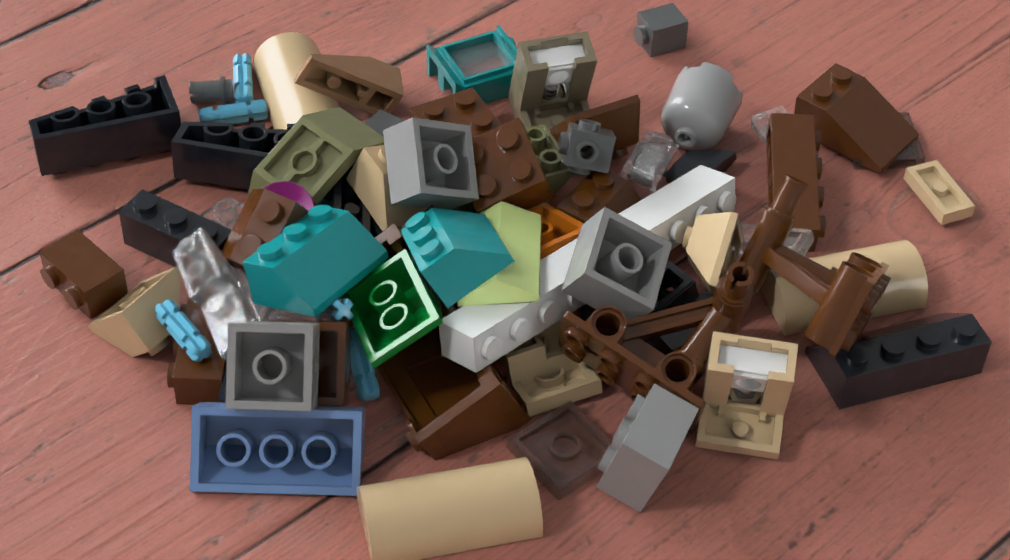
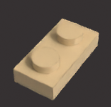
M938 160L906 168L903 179L940 225L973 216L975 205Z

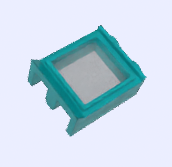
M500 25L497 26L496 31L473 36L437 48L426 43L427 74L429 77L438 75V84L441 91L453 89L454 94L473 88L485 104L508 97L517 46L514 39L508 37Z

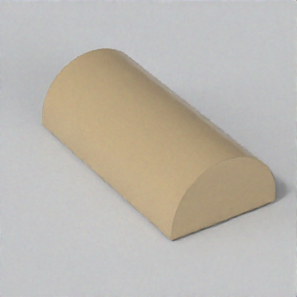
M286 32L275 35L266 40L258 48L254 56V71L267 105L273 129H287V124H295L302 115L340 107L338 100L294 83V78L311 54H320L315 41L302 33Z
M907 240L809 258L830 270L832 267L839 269L842 261L847 262L852 252L864 255L880 264L884 262L889 265L885 275L891 277V280L877 304L871 309L873 313L870 318L926 307L928 280L925 266L916 247ZM773 270L770 271L760 290L784 336L805 332L820 305Z
M527 457L357 486V500L371 560H420L543 537L540 496L536 478Z

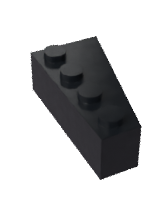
M162 75L153 78L154 85L140 89L138 84L124 88L125 95L113 99H107L104 95L91 99L87 107L80 110L70 106L29 120L41 176L49 174L58 175L68 170L97 167L107 162L122 159L131 160L141 155L171 151V141L181 126V119L166 76Z
M183 122L171 141L174 178L186 179L191 182L223 185L227 188L249 190L253 170L294 124H287V129H266L265 123H251V125L244 126L241 129H233L232 124L227 122Z

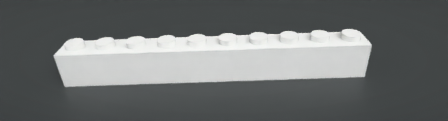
M700 165L622 211L619 215L671 242L672 250L683 243L686 228L688 226L693 227L697 215L732 212L735 210L737 200L735 177ZM577 239L541 260L539 301L463 306L444 317L443 323L439 325L442 355L477 373L561 320L566 311L572 313L586 303L561 291Z

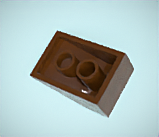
M837 63L796 97L794 114L814 115L815 130L821 131V144L878 174H881L919 136V133L865 77Z

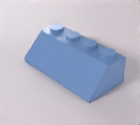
M199 402L192 406L190 491L357 496V486L362 484L366 406H318L312 411L226 409V403Z

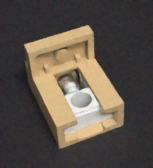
M713 331L702 391V400L706 402V405L698 423L695 447L778 460L784 414L794 384L798 344Z

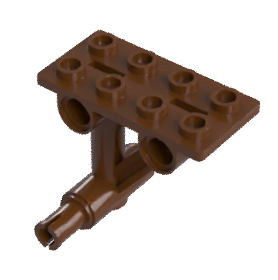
M786 174L785 180L772 205L767 204L766 207H763L760 213L762 217L739 262L746 263L744 267L745 272L749 266L754 270V279L751 283L753 294L760 292L770 271L773 270L820 305L807 327L805 335L813 342L828 349L827 354L836 357L841 349L849 351L866 327L873 313L871 309L877 304L891 280V277L885 275L889 265L884 262L880 264L864 255L852 252L847 262L842 261L839 269L832 267L830 270L784 246L795 224L793 213L809 186L804 181Z
M735 262L729 266L727 275L719 280L712 298L626 319L624 313L614 306L597 308L586 322L570 311H566L561 321L558 344L562 347L561 350L564 355L576 363L584 362L595 370V374L603 382L611 386L617 384L629 392L628 395L633 402L638 394L646 398L652 386L656 384L696 406L699 410L688 430L690 434H693L698 426L706 402L690 391L705 372L703 366L708 361L713 331L735 334L739 331L753 296V286L751 283L754 279V270L749 266L745 272L744 267L746 263ZM696 327L681 349H676L667 355H664L644 341Z

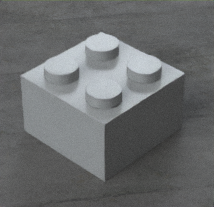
M412 117L383 130L391 205L429 208L433 205L435 208L451 210L479 199L470 125Z
M604 207L581 226L561 291L595 309L602 306H614L624 313L626 319L646 315L654 310L672 243Z
M229 322L227 332L226 409L312 411L318 407L320 323Z
M656 384L652 386L646 398L638 394L626 417L623 418L616 430L613 442L607 448L597 466V469L601 470L603 474L596 488L641 512L669 471L699 408Z

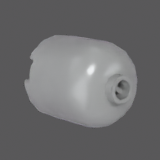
M703 62L700 67L689 68V66L683 68L670 91L661 114L663 130L673 144L688 151L708 150L715 147L723 138L737 114L743 99L742 90L738 91V88L732 82L734 76L721 66L708 62Z

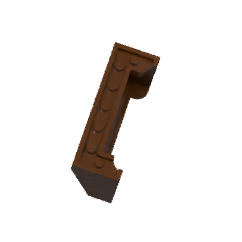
M395 224L375 237L388 252L389 258L383 263L404 249L412 256L401 231ZM438 296L443 318L458 310L454 304L447 308ZM439 326L377 366L408 418L406 423L409 429L404 432L406 438L418 453L424 449L435 460L519 429L531 420L494 362L476 373L442 355Z

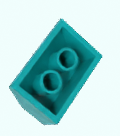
M317 205L312 207L308 214L297 222L285 227L283 232L269 243L258 247L254 254L243 261V266L254 304L316 317L389 257L387 250L349 211L331 208L329 205Z
M431 208L425 213L419 212L413 215L406 222L405 227L400 230L421 274L447 308L514 262L513 257L485 214Z

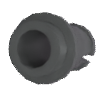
M221 76L220 80L190 81L189 93L192 94L190 96L191 103L222 101L223 104H227V100H234L232 79L226 80L225 76Z

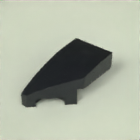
M731 150L687 151L664 175L666 181L671 183L700 165L725 173L737 159V156Z

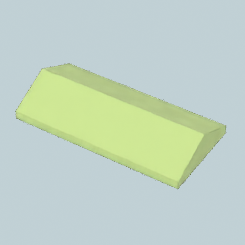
M500 201L479 214H485L513 257L514 262L457 302L458 306L539 301L541 215Z

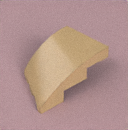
M562 319L499 358L514 394L530 417L603 393L601 379L597 377L595 371L584 362L576 363L570 360L562 352V347L558 344Z

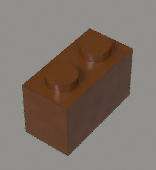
M79 230L74 231L39 252L43 265L40 273L47 286L51 289L57 288L64 295L71 308L74 310L79 308L90 319L109 309L128 293L124 269Z

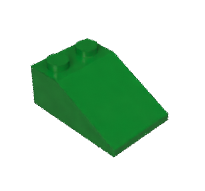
M406 249L374 269L342 295L343 299H349L354 304L350 308V311L354 314L351 320L373 368H376L443 323L440 300Z

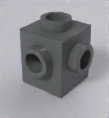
M580 119L579 124L569 122L567 132L561 131L557 153L562 154L564 165L569 166V171L573 173L590 175L591 170L609 173L616 136L612 130L601 128V123L593 120ZM589 145L587 148L581 149L583 146Z

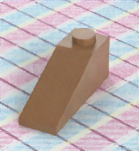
M311 54L294 78L295 84L375 114L380 109L391 114L404 96L400 69L368 56Z

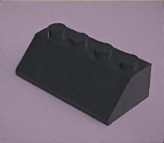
M941 313L861 333L849 351L841 349L836 357L827 354L829 350L818 344L807 346L805 353L840 410L980 374L992 341L973 314Z

